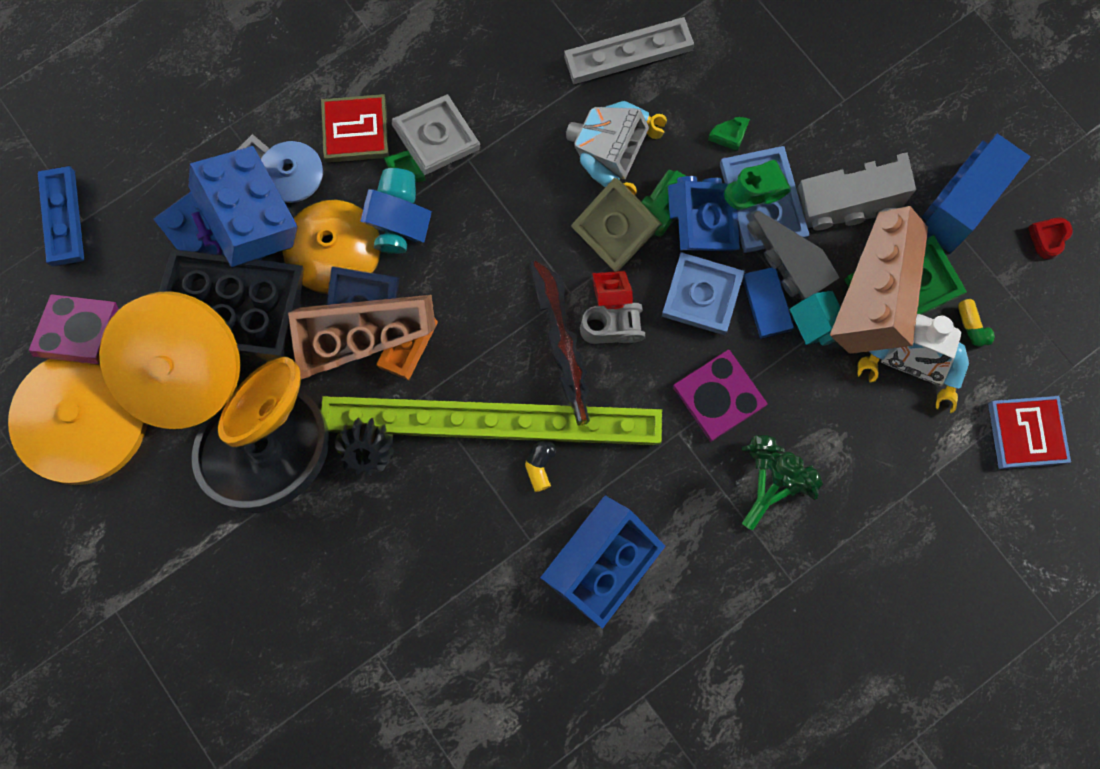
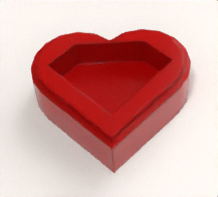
M1064 218L1032 223L1028 227L1038 255L1045 259H1053L1061 254L1065 248V242L1073 233L1072 225Z

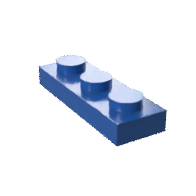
M70 166L38 171L46 263L53 267L84 261L75 171Z

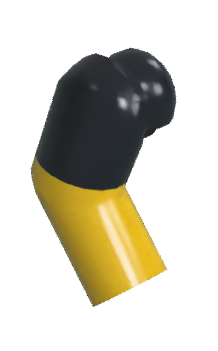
M539 441L534 444L525 463L535 492L551 487L544 470L548 460L556 455V447L550 441Z

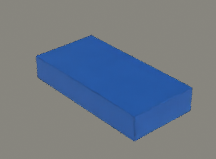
M771 267L744 274L742 280L760 339L791 332L794 326L776 269Z

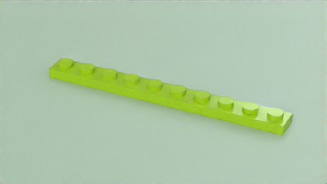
M323 396L321 412L326 420L328 431L331 433H340L346 422L353 424L358 417L364 423H367L373 417L375 426L385 424L386 433L393 435L661 445L662 409L587 407L590 422L585 424L581 407L578 406L582 421L580 425H577L571 406Z

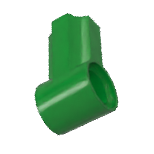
M668 170L651 196H646L641 202L662 223L660 228L654 233L659 238L665 233L673 220L670 219L668 185L677 183V178L685 176L677 170Z

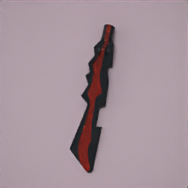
M532 261L530 268L540 310L548 311L552 328L547 334L555 362L562 372L559 380L567 402L574 411L577 425H585L590 422L586 407V399L590 390L584 382L587 374L586 369L581 363L584 357L576 350L578 335L566 328L563 277L540 263Z

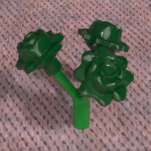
M755 435L751 438L750 445L742 447V451L749 452L750 456L756 459L755 469L759 470L757 500L742 522L745 527L754 530L768 507L788 495L793 497L801 492L813 500L818 499V490L822 487L823 482L817 470L812 465L804 467L802 458L792 452H785L784 448L777 445L776 438L769 435ZM770 469L774 483L765 494L766 470ZM779 487H786L784 490L775 494Z

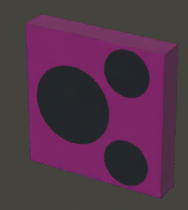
M50 295L29 352L33 357L99 364L102 335L110 319L119 310L116 302Z
M730 350L722 353L673 386V389L710 442L768 405Z

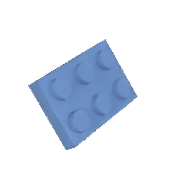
M784 146L721 159L720 167L725 183L730 184L737 181L739 173L746 167L776 160L791 187V192L776 202L737 210L739 237L744 253L766 249L761 240L756 241L747 228V224L750 222L745 215L753 211H761L806 240L810 236Z

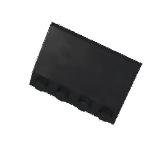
M171 249L159 292L186 294L197 298L214 309L223 318L234 335L238 346L241 367L257 369L270 360L281 357L292 359L293 343L288 313L300 307L304 272L302 265L252 260L231 267L227 258L223 255Z

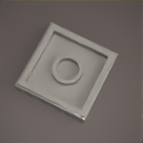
M448 94L392 119L393 128L424 175L474 153L480 148V142Z

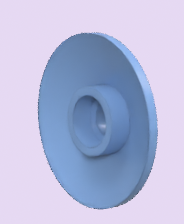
M296 141L279 143L271 147L261 158L285 203H295L310 197L318 189L322 181V162L314 149L304 143ZM287 164H293V167H292L291 170H289V171H284V170H283V167H284L285 165H287Z

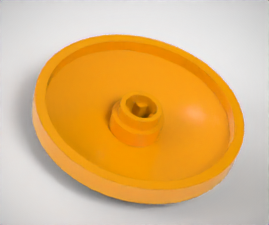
M156 292L141 296L127 303L110 319L100 343V367L110 393L129 414L155 427L183 429L205 422L227 404L238 383L240 356L236 340L229 326L206 303L186 294Z
M47 359L25 377L12 399L8 418L10 439L21 461L36 474L46 479L69 485L97 482L116 473L137 452L147 429V423L129 414L112 396L104 381L100 363L90 364L57 359Z

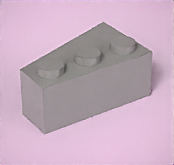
M908 153L897 155V162L876 167L875 161L865 163L866 170L844 174L842 169L801 180L797 187V193L807 228L813 227L814 230H824L830 228L833 224L844 222L848 226L857 225L864 222L865 219L877 218L879 212L902 208L916 191Z

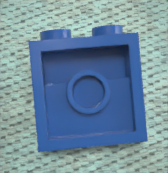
M684 176L677 178V183L668 185L670 219H679L680 250L734 251L740 249L737 209L731 207L725 200L724 190L728 183H722V178H708L698 182L696 176Z

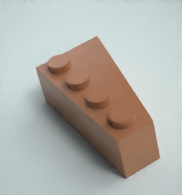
M911 206L879 212L830 333V336L849 354L913 346L928 226Z
M432 295L300 307L288 313L295 363L300 368L301 379L428 335L436 328Z

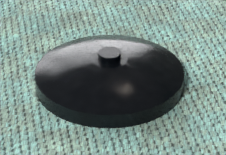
M299 390L294 407L287 420L274 432L252 444L232 447L220 439L218 424L225 406L213 417L202 423L194 440L192 468L196 481L202 490L214 502L228 510L239 513H261L289 503L312 484L322 469L328 453L329 431L326 420L318 406L308 395Z

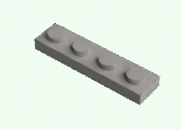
M682 17L564 51V58L572 82L577 84L693 51L694 42L686 20Z

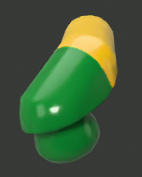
M972 299L961 301L958 304V309L971 343L976 347L991 345L995 339L994 331L990 327L983 328L975 301Z

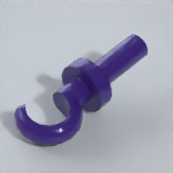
M200 212L192 213L191 215L199 231L196 235L198 241L203 240L205 247L215 245L217 247L216 255H222L219 243L211 240L214 234L211 229L207 230Z

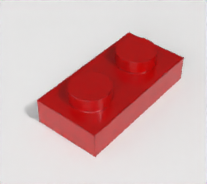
M625 271L592 273L593 287L598 306H604L607 309H620L625 304L633 303L632 288Z

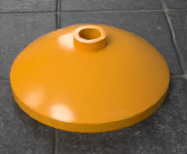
M326 200L306 207L294 217V221L297 224L293 247L283 250V257L286 264L303 266L302 286L317 293L328 294L331 268L333 266L373 273L381 253L380 250L374 248V241L379 236L378 229L360 222L363 209L346 201ZM325 236H333L332 241L329 243L322 242Z
M288 357L270 360L257 368L240 384L227 402L219 420L218 435L224 443L232 447L252 444L274 432L287 420L294 407L301 384L300 368L297 363Z

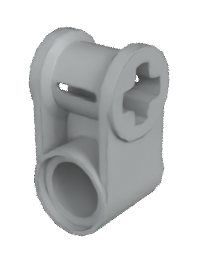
M625 304L620 309H607L604 306L590 307L582 317L580 325L582 338L591 344L634 343L644 340L645 332L641 331L640 313L643 311L642 304ZM590 320H599L603 323L604 329L594 331L589 328L587 323Z

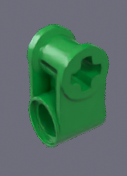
M770 160L761 165L744 168L739 173L738 180L727 185L724 190V197L727 203L734 209L744 210L753 206L776 202L791 192V187L778 162Z

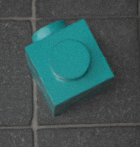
M833 291L814 293L789 309L806 345L820 342L821 346H825L835 341L830 336V333L841 307Z

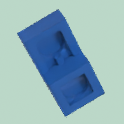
M368 189L360 222L383 232H393L414 242L424 243L432 211L403 199Z

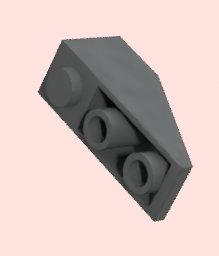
M753 211L745 215L750 222L747 224L750 234L756 241L761 240L767 250L764 252L766 260L773 269H779L784 277L781 283L791 297L795 296L796 299L804 300L840 278L820 247L761 211Z

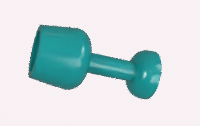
M399 168L384 169L377 191L414 204L416 199L415 175L408 170ZM385 232V234L377 236L374 241V248L385 253L400 254L407 251V243L398 234Z

